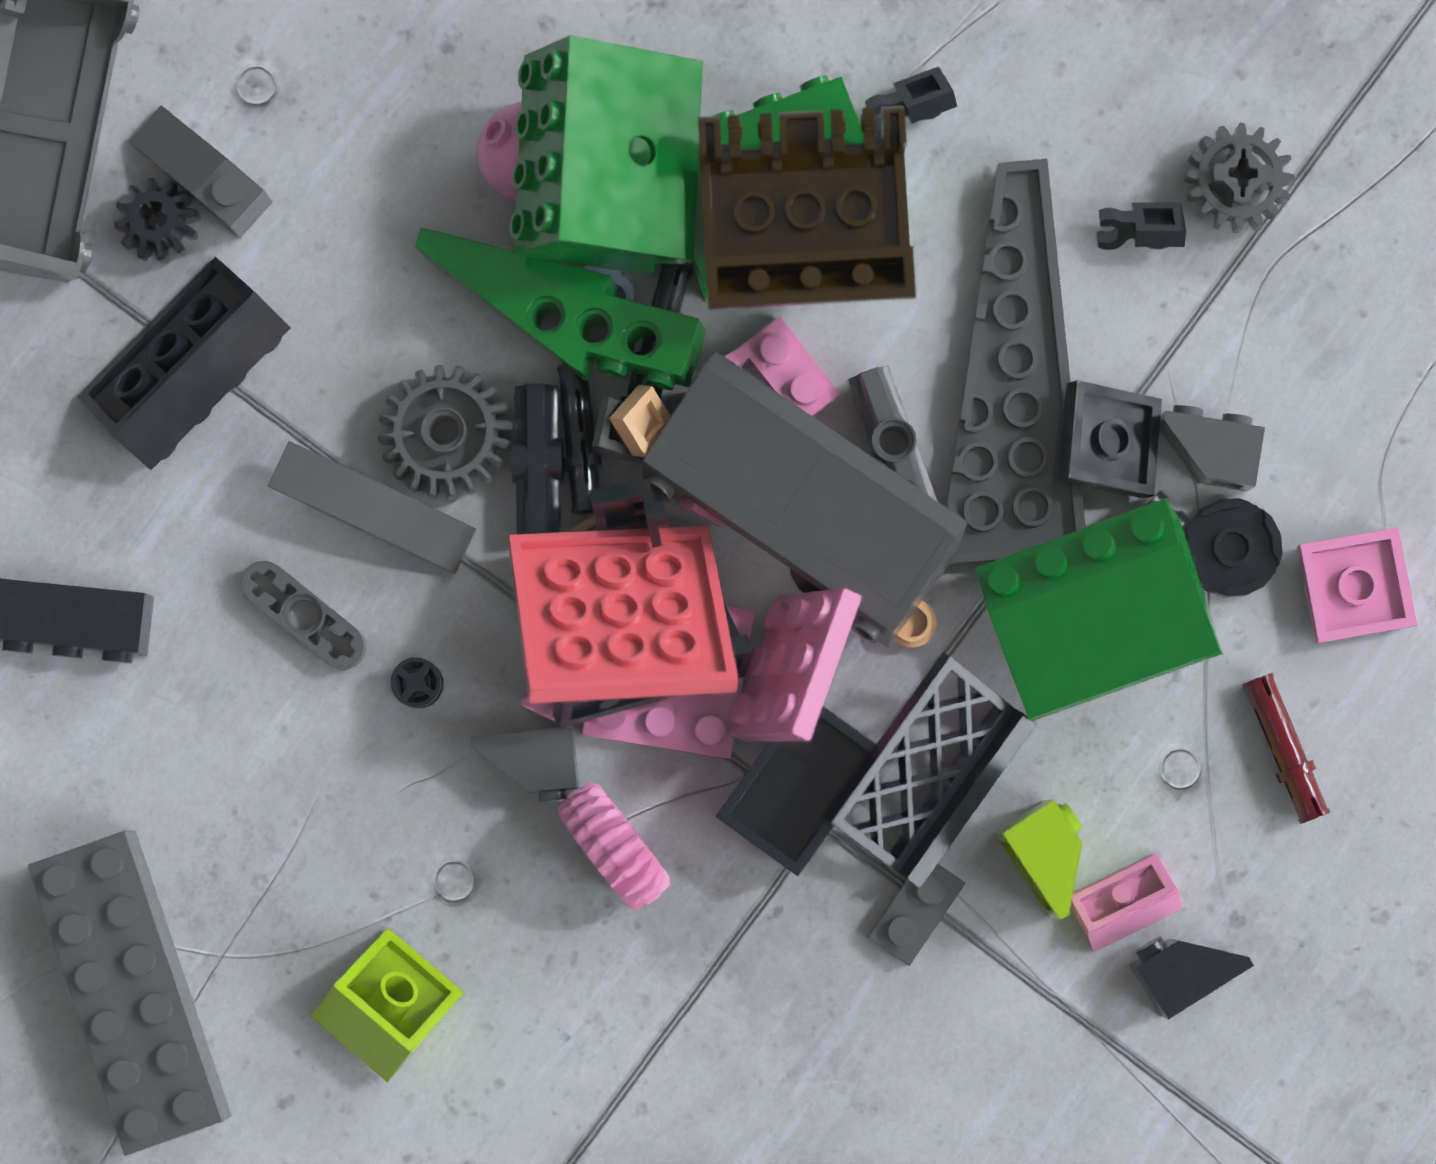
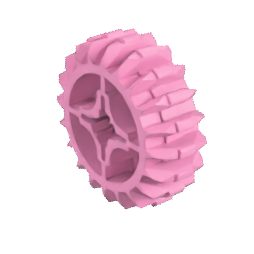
M589 782L566 796L567 799L558 806V816L596 869L628 908L638 911L646 904L650 905L658 899L661 893L670 886V877L599 784Z

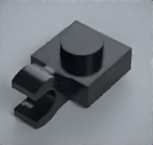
M939 66L893 83L895 92L875 95L865 101L866 108L874 107L875 116L881 113L882 107L904 106L905 117H908L911 124L921 120L933 119L942 112L958 107L954 90ZM881 119L876 120V136H881Z
M1132 202L1131 211L1103 208L1098 212L1101 227H1115L1111 231H1097V244L1100 249H1117L1129 239H1134L1135 247H1148L1155 250L1167 247H1185L1186 225L1181 202Z

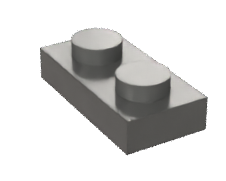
M939 864L936 865L921 888L906 879L867 937L910 966L966 882Z

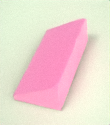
M1156 853L1073 893L1071 909L1092 951L1100 950L1182 908L1179 892Z

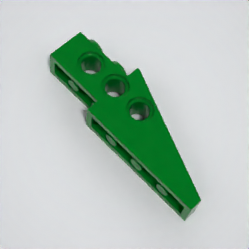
M423 227L420 228L415 246L429 262L584 381H590L594 364L596 363L598 364L597 370L619 378H625L627 372L646 376L644 382L660 389L673 390L675 384L690 387L706 334V330L699 318L617 298L615 296L618 288L607 274L552 260L513 255V250ZM551 312L561 313V320L558 326L549 331L540 330V322L544 316ZM598 324L609 326L608 334L602 341L597 343L587 342V334L592 327ZM646 336L657 338L656 346L649 354H634V346L638 340Z

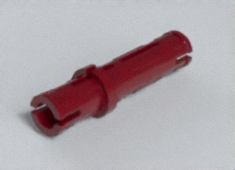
M1273 672L1242 684L1279 769V773L1275 774L1278 783L1284 782L1298 815L1299 823L1303 824L1330 813V809L1327 808L1312 772L1317 769L1313 760H1307L1274 681Z

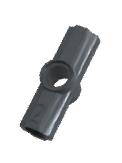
M889 366L876 367L849 378L847 382L867 434L872 457L937 500L916 444V432L911 424H909ZM888 431L900 433L906 440V450L899 455L887 454L880 446V436Z

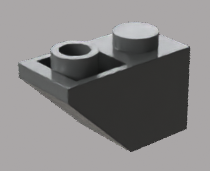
M1174 405L1173 412L1166 410L1161 415V433L1198 484L1245 492L1256 486L1265 427L1252 425L1253 418L1231 413L1223 414L1222 420L1202 417L1203 409L1186 405Z

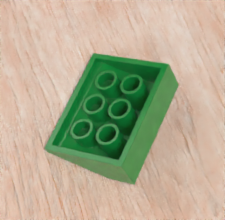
M1166 498L975 568L989 617L1026 714L1031 722L1223 654L1180 519Z

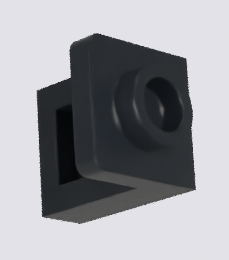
M649 478L589 490L598 531L648 528L652 548L662 546L659 528L668 526L663 496L652 497Z

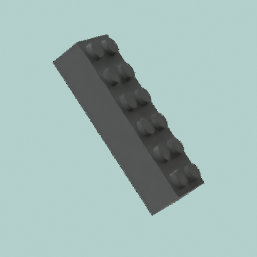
M122 831L28 864L124 1156L215 1125L231 1117L232 1115L136 831Z

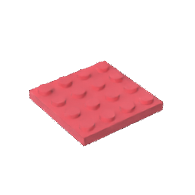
M709 525L659 528L662 546L652 548L648 528L509 535V555L529 704L736 692L738 675Z

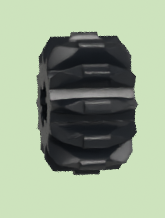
M147 178L146 192L142 193L135 185H131L128 191L134 198L132 203L126 201L117 202V209L123 214L128 215L114 221L115 229L126 233L121 240V244L127 250L137 247V257L143 261H147L155 251L157 259L161 263H166L169 258L168 248L171 247L180 256H183L187 251L180 242L181 239L184 237L189 240H196L198 237L196 230L188 226V224L200 220V213L197 209L188 208L193 201V197L188 191L177 194L178 185L173 180H167L160 189L154 178ZM158 211H161L167 218V221L162 227L156 223V230H154L148 223V219L152 214L159 217Z

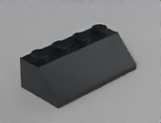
M215 256L77 398L117 441L147 468L152 470L161 460L168 458L174 452L177 444L195 425L207 419L212 408L231 389L236 388L243 382L247 372L265 354L270 353L279 345L281 338L291 327L254 290Z

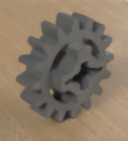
M1239 123L1233 135H1230L1224 125L1220 126L1215 132L1216 142L1205 135L1199 142L1203 153L1192 152L1187 161L1197 169L1187 171L1184 175V182L1195 184L1196 186L1187 195V200H1200L1203 206L1197 213L1199 218L1208 215L1210 212L1216 216L1213 228L1219 229L1225 221H1231L1233 233H1239L1245 221H1248L1254 231L1258 230L1263 225L1262 214L1266 218L1273 220L1280 213L1274 203L1285 205L1289 201L1291 195L1282 187L1291 185L1295 180V175L1283 172V168L1292 158L1290 155L1278 156L1275 151L1281 143L1279 138L1272 140L1268 144L1263 141L1265 128L1259 127L1251 136L1247 135L1245 123ZM1229 149L1227 161L1224 164L1215 163L1214 166H1209L1211 159L1217 153ZM1252 152L1256 153L1259 157H1261L1266 165H1262V163L1252 154ZM1237 165L1241 178L1249 179L1241 191L1240 187H1238L1237 179L1229 177ZM1264 190H1269L1263 202L1249 208L1253 193H1263ZM1211 191H1216L1226 202V205L1221 203Z

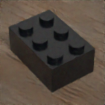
M822 705L810 741L768 742L715 817L793 874L799 876L834 827L824 817L877 744Z

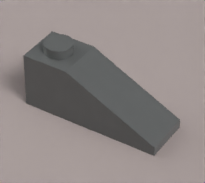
M162 105L128 141L170 179L175 181L178 186L184 191H188L193 199L239 238L248 231L272 204L264 189Z

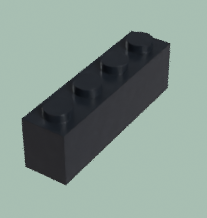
M0 578V641H3L2 651L33 654V645L53 646L52 656L82 659L83 650L103 651L102 661L132 664L133 655H148L154 596L141 592Z

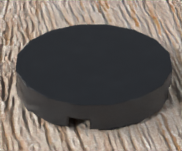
M1240 498L1219 499L1201 508L1189 521L1184 532L1201 587L1206 592L1224 598L1243 597L1264 587L1275 574L1283 554L1281 533L1273 517L1264 509H1260L1257 505Z

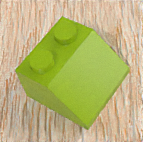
M1055 800L1040 802L995 832L994 835L1049 918L1062 920L1070 912L1083 845L1076 832L1083 827L1067 803L1063 805L1059 803L1057 805Z
M387 928L332 986L311 1015V1018L388 1083L464 992L392 930Z

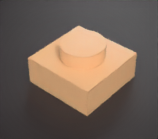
M638 385L609 419L633 456L646 457L671 416L652 386Z

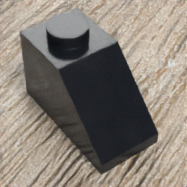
M1161 936L1136 950L1135 953L1139 959L1129 965L1160 1016L1168 1020L1254 966L1251 959L1247 956L1175 939L1164 942Z

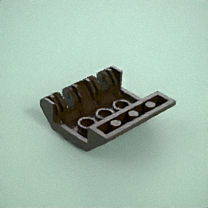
M904 106L882 107L881 136H876L874 107L862 108V115L860 116L862 143L844 144L846 122L842 109L830 110V139H824L823 110L779 113V142H773L771 113L759 114V120L757 121L760 149L741 150L740 140L743 138L739 115H727L728 145H721L720 116L698 117L708 310L916 299L913 246H910L904 155L907 136Z

